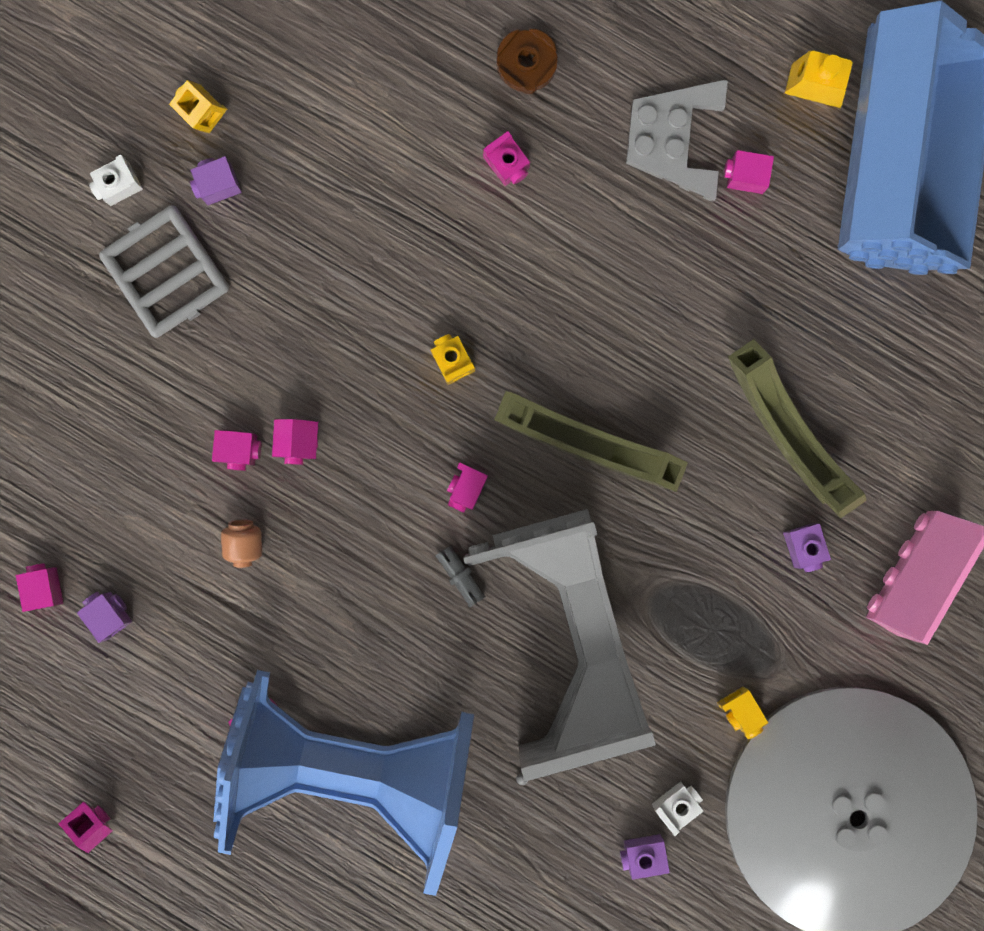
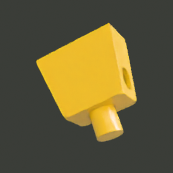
M808 51L792 63L784 94L841 108L853 62L837 55Z

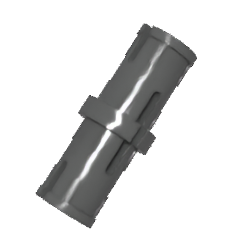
M452 545L444 549V552L441 551L435 555L451 578L448 581L451 585L455 584L469 608L486 597L471 577L470 573L472 571L469 567L465 568Z

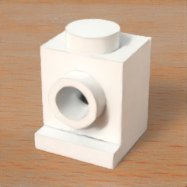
M122 155L115 157L116 160L90 173L93 182L89 183L92 193L97 200L103 198L110 206L143 190L130 163ZM115 177L112 184H106V181Z
M681 781L651 804L674 836L679 833L680 829L703 812L699 806L703 799L692 785L686 789ZM679 804L687 805V808L681 813L676 812V807Z

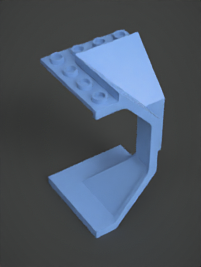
M257 670L254 682H248L246 687H242L217 768L213 821L217 822L214 838L219 839L218 853L231 855L238 827L244 816L291 793H304L375 809L425 863L427 874L423 893L436 896L458 826L474 714L461 712L458 726L452 731L391 746H381L331 736L305 729L271 702L268 698L270 672Z

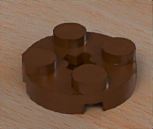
M529 28V30L512 31L502 40L498 47L497 70L501 79L510 88L522 91L525 94H532L536 90L544 88L550 83L556 73L558 57L555 44L547 34L538 29ZM529 54L533 55V66L524 67L521 65L522 60L519 58L521 55L525 57L529 56Z

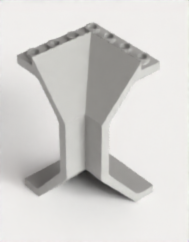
M588 509L499 534H492L495 546L489 547L488 542L471 546L468 549L469 553L463 557L465 564L469 566L500 557H511L553 583L559 590L576 650L578 666L548 734L542 739L518 745L521 770L525 782L656 745L625 658L602 575L595 541L597 531L594 522H591Z

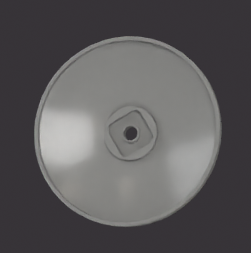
M833 687L817 690L793 699L771 713L766 718L768 724L762 727L764 729L763 732L754 738L747 739L735 760L726 791L725 819L728 840L736 863L753 891L773 912L805 931H902L931 914L951 894L960 881L972 854L977 830V800L974 784L967 764L951 737L932 717L913 704L891 694L869 688ZM856 810H862L865 813V820L860 826H852L850 823V816Z

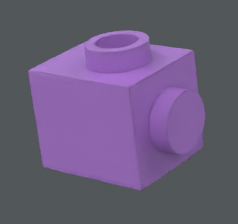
M226 156L217 160L214 158L205 159L197 164L198 167L191 169L194 180L190 181L192 191L197 199L201 198L207 205L242 193L233 167Z
M812 523L783 532L794 568H804L805 572H811L823 568L822 562L831 560L819 523Z
M95 592L82 602L85 607L77 612L98 643L109 640L132 623V620L124 611L127 609L124 601L117 594L113 595L111 592L101 595L99 592Z
M660 834L624 840L625 850L620 851L623 871L629 870L632 880L670 873L665 843Z

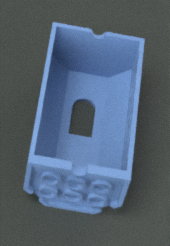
M942 0L881 11L877 16L876 23H871L868 27L838 243L839 251L848 254L850 260L865 262V266L868 268L882 269L890 267L909 270V273L915 275H927L928 270H937V272L943 274H956L958 269H970L984 170V34L977 28H966L967 20Z

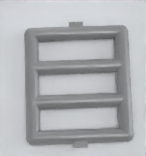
M174 205L168 206L142 224L136 222L128 228L129 233L99 253L101 261L154 338L162 336L187 318L192 321L201 315L199 310L229 290L228 283L178 208ZM171 220L180 235L124 272L114 257ZM188 245L197 261L143 297H140L131 282ZM205 271L214 286L158 323L148 308Z

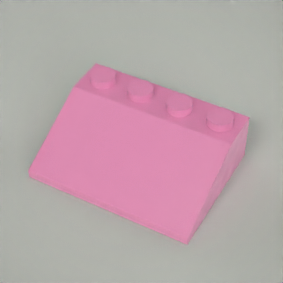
M927 511L926 514L923 513L919 516L914 525L916 530L911 540L905 541L899 550V561L895 567H891L886 572L883 578L885 585L879 594H875L871 598L867 606L869 612L866 618L899 637L926 645L930 642L984 548V526L940 511Z

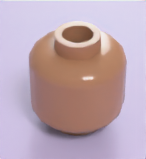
M251 520L229 522L228 527L221 531L222 557L226 561L232 562L233 566L237 568L251 566L252 561L262 556L261 529L253 525Z

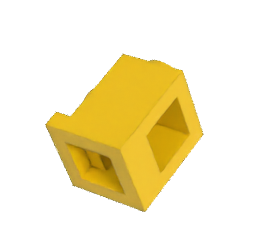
M189 80L177 89L175 97L169 104L193 129L207 133L212 131L228 110L224 105L219 104L200 84Z
M447 334L433 342L435 347L431 349V353L448 385L475 372V367L459 336L452 338L450 334ZM449 351H454L457 354V359L453 362L445 359V355Z
M744 686L717 702L723 711L729 710L730 713L726 714V717L735 731L740 729L747 739L754 738L762 733L764 730L762 727L768 724L752 694Z

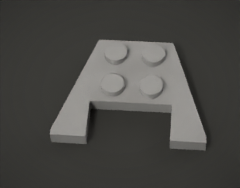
M728 80L634 99L631 108L626 164L657 178H664L673 182L686 191H693L702 195L706 200L715 201L719 171L687 168L692 109L723 111L726 103Z

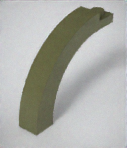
M754 339L729 355L728 359L735 376L759 420L789 464L822 504L827 503L839 518H842L867 501L865 493L829 456L798 413L779 378L772 357Z
M505 391L494 421L510 427V429L556 449L677 492L688 462L667 452L600 431L508 391Z

